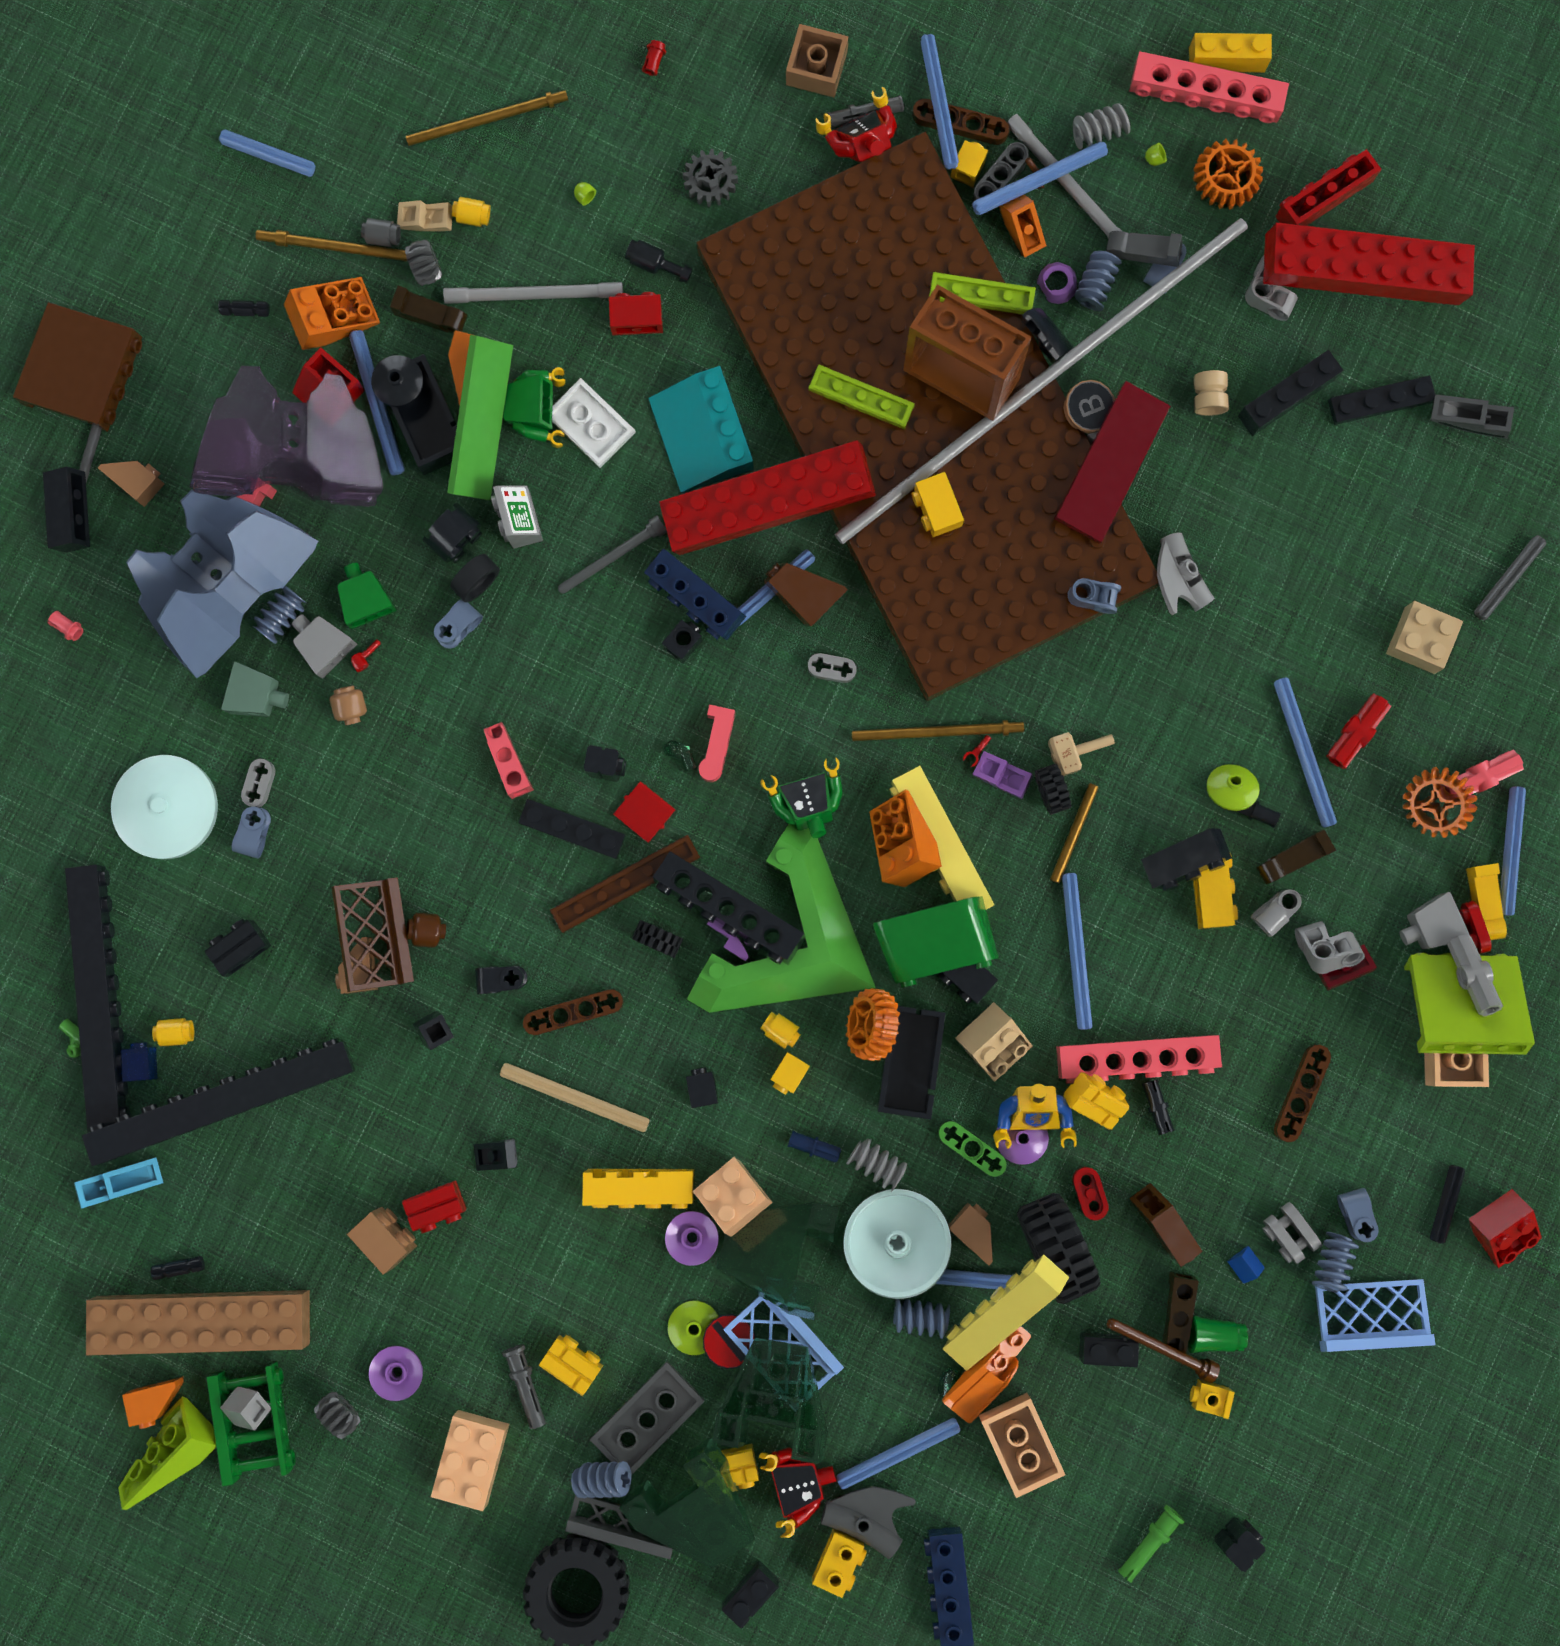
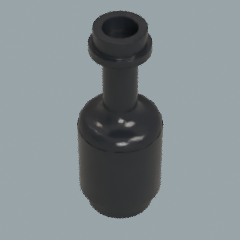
M632 239L626 251L625 259L629 260L630 264L652 274H656L662 269L680 277V282L688 283L693 271L689 265L681 267L664 258V250L640 239L638 241Z

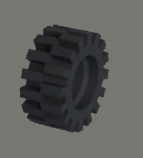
M1052 764L1035 770L1034 774L1038 791H1040L1041 799H1043V804L1049 814L1053 815L1070 809L1072 807L1070 794L1058 765Z
M642 920L639 921L632 936V940L673 958L676 957L683 938Z

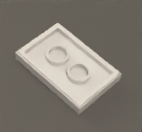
M581 378L552 406V423L599 468L636 433L635 429Z

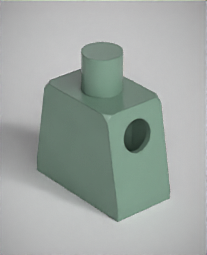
M234 662L221 710L229 714L268 717L273 706L284 709L287 707L289 694L277 691L279 682L274 678Z

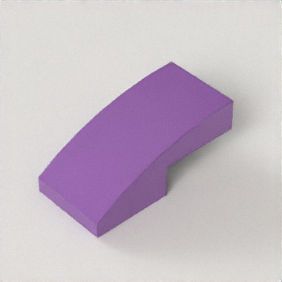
M985 751L973 772V776L1020 799L1023 798L1033 778L1031 773L1008 764L1006 760Z
M716 920L713 923H707L709 927L728 938L724 945L726 950L745 962L748 961L749 956L737 936L733 937L722 929L724 925Z

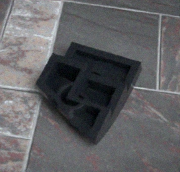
M1030 309L1022 315V323L1037 338L1041 352L1052 364L1074 348L1043 309Z

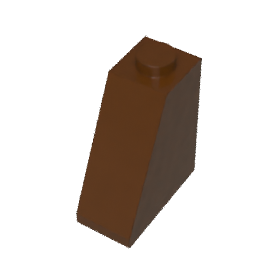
M788 563L774 564L766 572L768 577L763 581L805 626H812L848 590L843 585Z
M1151 1183L1129 1198L1166 1251L1180 1267L1191 1262L1197 1255L1203 1252L1173 1205Z

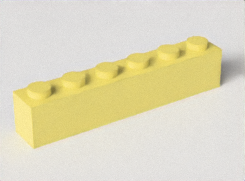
M921 766L893 779L891 782L893 787L890 788L892 796L894 797L905 789L909 790L937 842L942 866L936 870H938L942 878L939 884L945 895L950 893L954 902L982 896L986 910L994 906L988 891Z
M1045 1255L1041 1256L1037 1261L1031 1259L1024 1266L1020 1275L1015 1273L1007 1281L1005 1288L1000 1286L995 1290L989 1302L984 1299L976 1308L975 1314L969 1312L963 1318L959 1327L954 1325L945 1336L948 1340L943 1350L966 1371L1061 1293L1069 1276Z

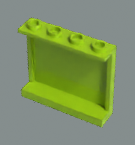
M1416 953L1410 955L1404 970H1410L1421 1032V1037L1417 1042L1418 1053L1526 1055L1535 1041L1518 957L1507 956L1506 954L1480 955L1482 961H1487L1492 968V983L1503 1004L1500 1011L1489 1016H1483L1478 1014L1468 990L1460 986L1456 975L1457 966L1451 953L1441 955Z

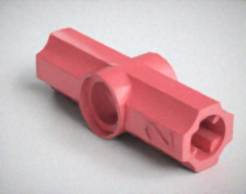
M1513 749L1490 761L1485 760L1466 769V772L1458 775L1457 779L1461 781L1464 777L1468 778L1464 786H1474V790L1469 795L1480 793L1499 784V781L1524 770L1523 761L1520 755ZM1444 785L1448 793L1456 794L1453 789Z

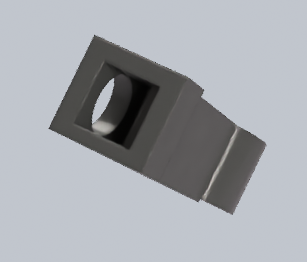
M1112 231L1109 233L1106 251L1117 256L1119 259L1178 267L1183 246L1182 234L1171 233V236Z

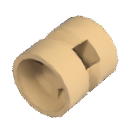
M1210 370L1194 375L1195 393H1198L1194 398L1196 414L1212 416L1223 414L1229 410L1228 394L1224 393L1228 386L1227 372Z

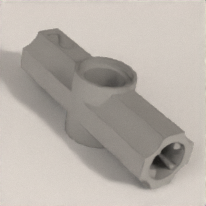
M1464 934L1450 940L1447 946L1457 966V980L1463 989L1468 990L1478 1014L1489 1016L1500 1011L1503 1004L1492 983V968L1487 961H1482L1472 937Z

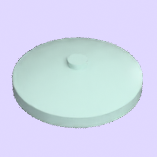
M172 755L148 757L131 766L118 781L111 801L112 821L122 841L135 852L155 859H174L187 855L197 849L210 835L218 813L216 791L207 774L196 764Z
M892 1189L870 1196L854 1210L848 1220L844 1233V1252L850 1270L865 1288L882 1297L905 1299L927 1291L944 1274L951 1255V1235L944 1215L932 1201L913 1191L894 1189L891 1192Z

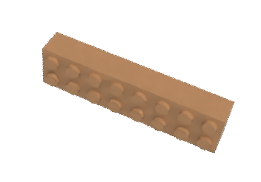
M310 1290L96 1296L86 1300V1355L302 1350L310 1344Z

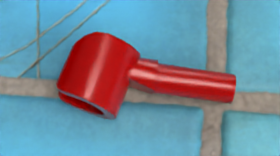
M376 639L362 653L360 652L352 656L351 662L357 672H361L369 666L365 658L381 644L379 640Z
M986 735L972 752H967L963 756V761L967 755L973 754L976 757V761L971 767L977 765L979 761L978 756L989 743L991 737Z

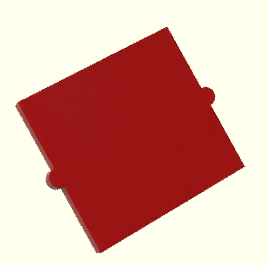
M640 781L629 796H624V802L613 815L649 843L660 829L665 828L664 824L676 810Z

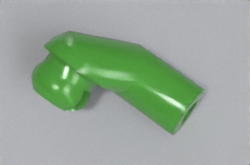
M65 1019L60 1024L59 1029L70 1037V1045H68L66 1050L67 1054L72 1058L81 1056L79 1027L69 1019Z

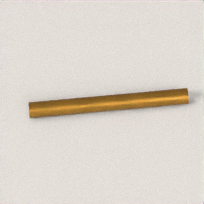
M1089 783L1051 875L1050 880L1060 883L1098 791L1099 787Z

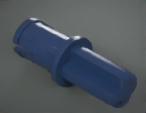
M792 1131L787 1146L809 1153V1157L814 1155L834 1163L838 1161L841 1154L840 1147L818 1140L819 1137L814 1139Z

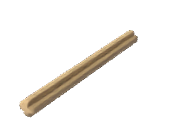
M504 1063L501 1068V1077L641 1132L647 1130L649 1119L509 1063Z

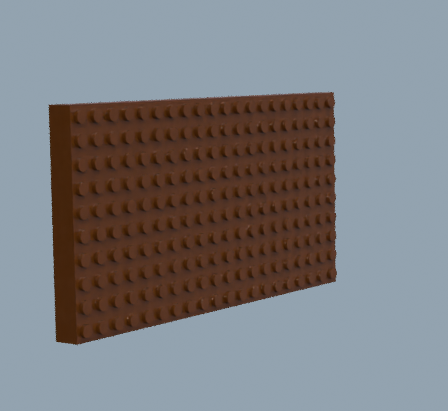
M926 131L884 151L878 156L865 160L697 242L698 255L801 457L856 440L863 445L876 496L829 510L839 530L985 417L903 371L909 328L929 298L933 272L1005 283ZM981 308L1031 336L1020 380L1008 397L1009 399L1045 371L1049 365L1032 333L1022 323V314ZM1018 339L1014 341V343L1019 346L1020 344H1023V342ZM818 364L915 403L905 429L808 391ZM1056 379L930 476L932 477L943 472L946 473L964 518L962 527L932 537L931 532H926L922 524L921 517L924 514L921 507L915 506L912 498V492H915L913 489L845 542L926 701L1105 614L1092 609L1076 607L1069 602V588L1081 578L1120 585L1121 591L1117 594L1116 608L1159 586L1157 571L1122 504L1100 544L1054 519L1091 447L1084 432L1072 427L1066 419L1063 408L1066 397ZM1077 587V595L1080 598H1087L1086 590L1082 587Z

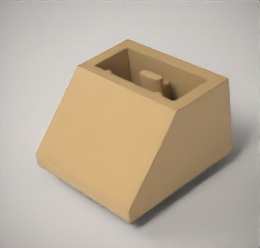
M994 1002L955 1037L964 1050L994 1082L1033 1047L1015 1022Z

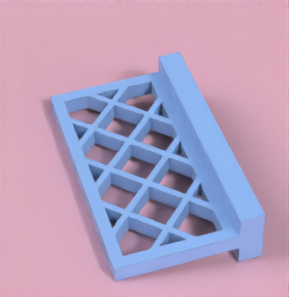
M1423 1279L1343 1284L1348 1289L1344 1295L1340 1291L1336 1293L1341 1299L1333 1309L1324 1303L1323 1291L1327 1290L1315 1286L1322 1340L1319 1341L1321 1352L1435 1345L1434 1334H1431ZM1417 1285L1418 1298L1411 1304L1401 1293L1407 1286ZM1401 1286L1398 1291H1396L1394 1288H1392V1287ZM1381 1287H1386L1394 1294L1386 1306L1374 1297ZM1365 1288H1374V1289H1373V1291L1370 1293V1292L1367 1291ZM1354 1289H1359L1368 1296L1360 1307L1347 1298ZM1397 1298L1409 1307L1401 1319L1389 1309ZM1370 1300L1383 1309L1375 1320L1362 1311ZM1344 1301L1356 1311L1348 1322L1336 1313ZM1413 1311L1421 1317L1423 1329L1413 1330L1405 1323ZM1386 1313L1398 1322L1392 1331H1386L1378 1324ZM1359 1314L1371 1323L1365 1333H1359L1351 1326ZM1334 1316L1344 1327L1338 1334L1328 1335L1327 1322ZM1401 1326H1403V1327L1406 1329V1330L1398 1331V1329H1399ZM1374 1327H1375V1328H1377L1380 1332H1371V1331H1372V1330L1374 1329ZM1347 1329L1353 1332L1352 1334H1344Z
M771 1284L723 1329L795 1412L827 1381L844 1368ZM762 1301L770 1308L769 1320L754 1319V1308ZM751 1312V1319H743ZM773 1312L780 1320H773ZM739 1322L750 1323V1339L738 1338L732 1332V1329ZM754 1323L769 1324V1339H753ZM773 1324H784L788 1328L787 1340H772ZM791 1333L798 1341L791 1340ZM742 1342H749V1350ZM753 1342L768 1343V1359L755 1358L752 1354ZM772 1343L787 1344L786 1360L771 1359ZM791 1344H800L805 1347V1361L790 1360ZM809 1353L816 1361H809ZM760 1362L767 1363V1370ZM771 1363H786V1379H774L770 1375ZM790 1364H805L804 1380L789 1379ZM809 1365H820L827 1372L819 1381L808 1380ZM778 1383H785V1390ZM789 1383L804 1384V1395L796 1403L788 1395ZM808 1384H815L808 1390Z

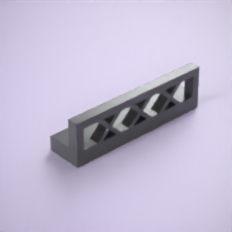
M575 1495L565 1531L671 1559L680 1520L596 1497L578 1498ZM579 1502L591 1504L595 1513L588 1518L576 1515ZM609 1509L617 1511L621 1518L614 1525L606 1523L602 1516ZM635 1516L643 1518L647 1525L640 1532L632 1530L628 1523ZM662 1523L673 1526L670 1540L659 1538L654 1528ZM624 1524L626 1528H622L619 1526Z

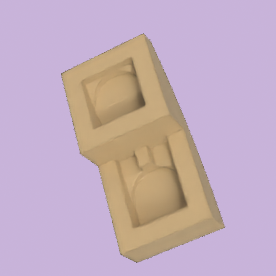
M421 200L399 202L397 224L404 230L451 231L453 206L449 202L425 204Z

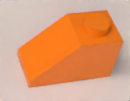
M1022 195L999 206L1005 227L1024 258L1046 247L1033 200L1026 195Z
M183 1377L136 1388L123 1394L122 1397L129 1427L139 1425V1429L155 1425V1420L165 1414L184 1383Z

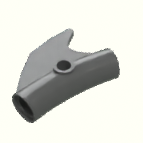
M870 1486L849 1492L830 1501L827 1500L821 1524L844 1532L864 1542L887 1559H890L903 1541L895 1529L892 1514L897 1508L912 1506L916 1501L913 1497L894 1490ZM862 1521L867 1522L865 1525H860L859 1523Z

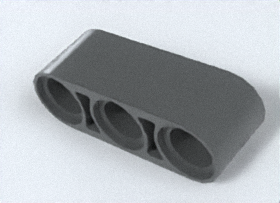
M1014 142L1004 150L976 185L972 203L980 198L979 195H988L1013 183L1024 170L1025 160L1028 158V149L1024 144ZM1018 156L1021 161H1013L1010 157ZM1002 175L1006 179L999 181L994 176Z

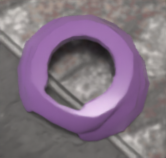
M1055 262L1047 264L1037 278V284L1047 297V301L1051 303L1061 304L1068 302L1077 290L1076 274L1070 266L1064 263ZM1055 271L1065 273L1068 279L1067 285L1060 290H1049L1045 283L1049 275Z

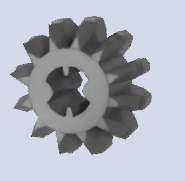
M426 239L418 240L405 248L406 258L418 284L421 286L430 285L441 279V267L429 241Z
M332 1391L324 1396L314 1408L316 1418L320 1420V1424L330 1431L333 1436L340 1439L351 1434L361 1422L358 1412L348 1400L344 1399L337 1392Z

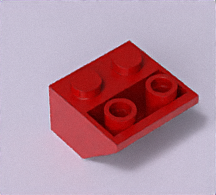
M320 347L303 365L292 393L331 427L365 389L358 379Z
M1513 1189L1469 1218L1473 1234L1498 1268L1504 1264L1511 1263L1516 1259L1517 1255L1527 1248L1534 1247L1542 1239L1534 1210Z

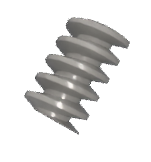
M1115 103L1112 105V108L1106 106L1102 111L1096 109L1093 114L1087 112L1083 117L1078 115L1073 120V136L1076 146L1080 150L1083 148V141L1089 147L1092 145V138H1095L1096 142H1102V135H1104L1106 140L1109 141L1111 140V132H1114L1115 136L1119 138L1122 128L1127 135L1131 129L1127 113L1120 103Z
M867 1138L862 1143L860 1140L846 1164L849 1165L855 1160L856 1171L863 1166L866 1167L865 1177L873 1172V1182L876 1183L882 1178V1188H886L891 1184L892 1192L903 1177L907 1163L902 1162L897 1166L898 1157L894 1156L888 1160L889 1151L885 1150L879 1154L880 1145L876 1144L870 1149L871 1139Z

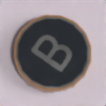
M1094 380L1081 381L1067 393L1063 406L1065 417L1075 429L1088 434L1098 432L1115 400L1114 395L1101 382Z

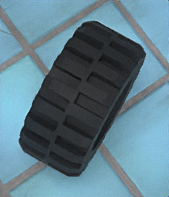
M1051 1193L1021 1206L1017 1211V1217L1035 1261L1045 1255L1069 1276L1061 1293L1055 1298L1056 1302L1066 1304L1097 1290L1101 1284L1097 1268L1081 1231L1062 1196L1058 1193Z
M568 1534L566 1539L559 1537L553 1540L550 1546L546 1545L532 1563L523 1589V1599L526 1600L524 1606L526 1616H531L530 1625L534 1630L539 1628L542 1631L540 1634L542 1639L547 1641L550 1637L555 1640L553 1646H562L563 1643L569 1644V1646H579L582 1644L584 1646H594L595 1641L598 1640L601 1643L607 1639L609 1632H614L619 1625L620 1619L623 1618L630 1592L629 1575L625 1572L626 1564L624 1560H619L617 1557L619 1552L614 1547H611V1549L605 1546L606 1542L600 1540L597 1542L585 1536L581 1538L577 1537V1534ZM569 1568H580L593 1574L602 1588V1598L599 1605L592 1611L580 1614L571 1613L563 1609L554 1599L551 1590L552 1582L559 1572Z

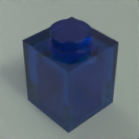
M147 1042L130 1044V1049L121 1050L123 1082L158 1079L156 1047L147 1048Z

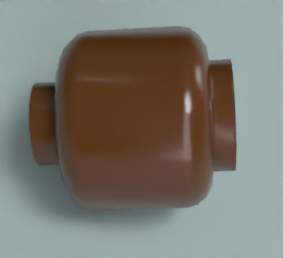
M415 913L412 919L407 921V940H410L411 944L415 947L435 948L439 944L440 939H445L446 924L441 923L438 914Z

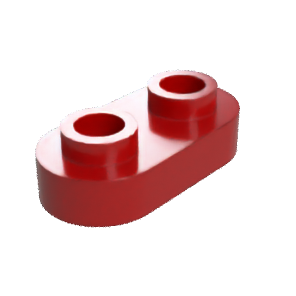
M1475 901L1462 903L1459 912L1479 954L1491 951V939L1478 904Z
M1081 1167L1074 1172L1072 1177L1080 1209L1087 1218L1100 1220L1106 1216L1109 1207L1100 1176L1090 1167ZM1084 1175L1090 1177V1182L1087 1185L1081 1183V1178ZM1092 1201L1098 1203V1208L1094 1211L1089 1208V1204Z

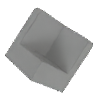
M236 1387L220 1409L234 1425L255 1431L270 1412L271 1407L258 1391Z

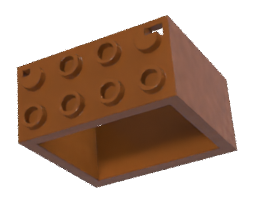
M937 284L909 328L903 371L994 421L1020 380L1031 336ZM940 296L945 298L943 303L940 302ZM1018 339L1022 341L1023 344H1020L1019 346L1015 344L1014 341Z

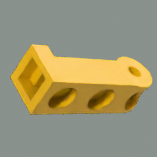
M1499 863L1467 868L1466 872L1471 899L1478 904L1490 939H1504L1507 934V927L1503 917L1497 874H1500Z

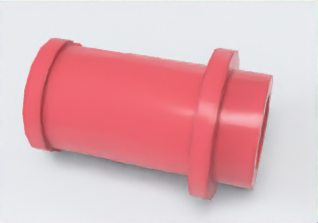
M55 611L50 615L48 624L63 633L67 640L76 641L82 636L83 628L79 622L71 621L59 611Z

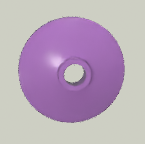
M1007 1129L1012 1145L1007 1149L1005 1140H1001L998 1147L999 1152L1008 1161L1020 1165L1030 1164L1038 1160L1046 1151L1049 1140L1048 1131ZM1025 1133L1028 1136L1026 1143L1019 1142L1018 1137L1020 1134Z
M696 1211L683 1212L677 1215L667 1227L665 1233L666 1248L669 1254L681 1264L689 1266L702 1264L709 1260L716 1251L718 1245L717 1228L714 1222L703 1213ZM693 1232L697 1235L695 1242H690L687 1239L689 1233Z
M390 1346L381 1350L373 1358L369 1367V1381L373 1390L380 1397L390 1401L404 1400L413 1395L419 1388L423 1377L420 1359L412 1350L403 1346ZM395 1367L402 1369L401 1376L394 1374L393 1370Z

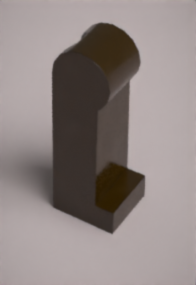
M399 285L390 305L395 316L446 333L454 334L455 330L462 332L467 319V314L463 311L411 293L407 288Z
M1321 830L1269 858L1268 861L1256 868L1267 885L1336 851L1325 830Z
M1170 1272L1163 1343L1186 1353L1188 1341L1190 1340L1199 1281L1192 1275Z

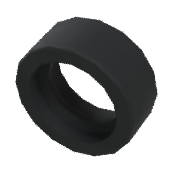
M480 554L459 570L451 581L450 587L464 602H470L480 596L495 581L500 569L486 554Z

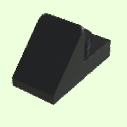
M514 1139L473 1144L476 1171L516 1168L518 1162Z

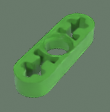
M945 1121L940 1125L938 1136L944 1144L989 1176L997 1177L1004 1173L1007 1164L1005 1158L1000 1153L954 1121ZM952 1126H955V1133L961 1138L963 1133L968 1135L962 1140L959 1149L955 1147L959 1142L954 1138L945 1139L946 1133L944 1129L946 1127L952 1128ZM969 1141H976L979 1144L980 1150L975 1156H968L965 1153V1145ZM985 1149L989 1150L986 1156L992 1160L996 1159V1157L999 1158L998 1164L1001 1166L999 1170L994 1168L992 1171H989L990 1165L983 1159L981 1164L977 1163V1160L983 1156Z

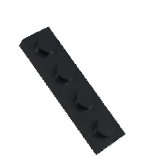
M1429 375L1332 397L1328 400L1334 425L1434 403L1435 391L1431 376Z
M527 799L518 822L526 827L616 860L626 837L623 833Z

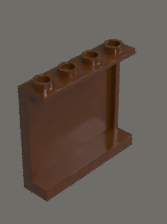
M48 302L13 398L24 406L31 408L37 406L97 425L108 432L110 425L116 419L118 403L124 397L126 381L133 373V362L136 354L141 351L143 337L133 328Z

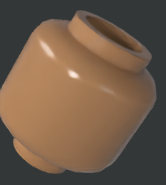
M354 685L334 690V694L329 698L335 720L344 721L345 725L361 722L360 717L367 712L363 693L361 690L355 689Z

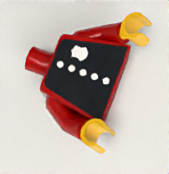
M881 87L883 92L881 97H876L874 91L871 93L875 107L880 108L879 110L872 111L833 131L831 130L830 115L824 114L825 123H820L816 118L817 133L826 135V141L838 157H846L857 162H863L875 155L882 154L892 147L890 139L895 134L897 124L891 107L887 105L888 96L884 87Z
M788 1447L775 1451L772 1454L760 1453L759 1458L767 1459V1464L761 1466L760 1469L772 1472L783 1517L787 1518V1520L777 1521L775 1525L776 1528H781L784 1525L786 1527L785 1533L780 1536L781 1538L792 1537L795 1529L805 1523L820 1507L821 1501L824 1499L822 1485L836 1482L833 1466L817 1469L814 1457H809L806 1452Z

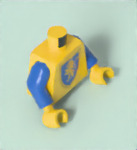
M1042 1084L1020 1086L1016 1088L1013 1096H1010L1000 1104L997 1123L999 1130L993 1135L995 1145L998 1148L999 1142L1005 1140L1006 1148L1009 1149L1012 1143L1007 1129L1048 1130L1060 1129L1061 1127L1063 1128L1060 1133L1061 1146L1065 1148L1064 1140L1072 1139L1075 1147L1077 1139L1075 1131L1071 1129L1074 1126L1072 1109L1068 1106L1063 1096L1056 1094L1054 1086H1044Z

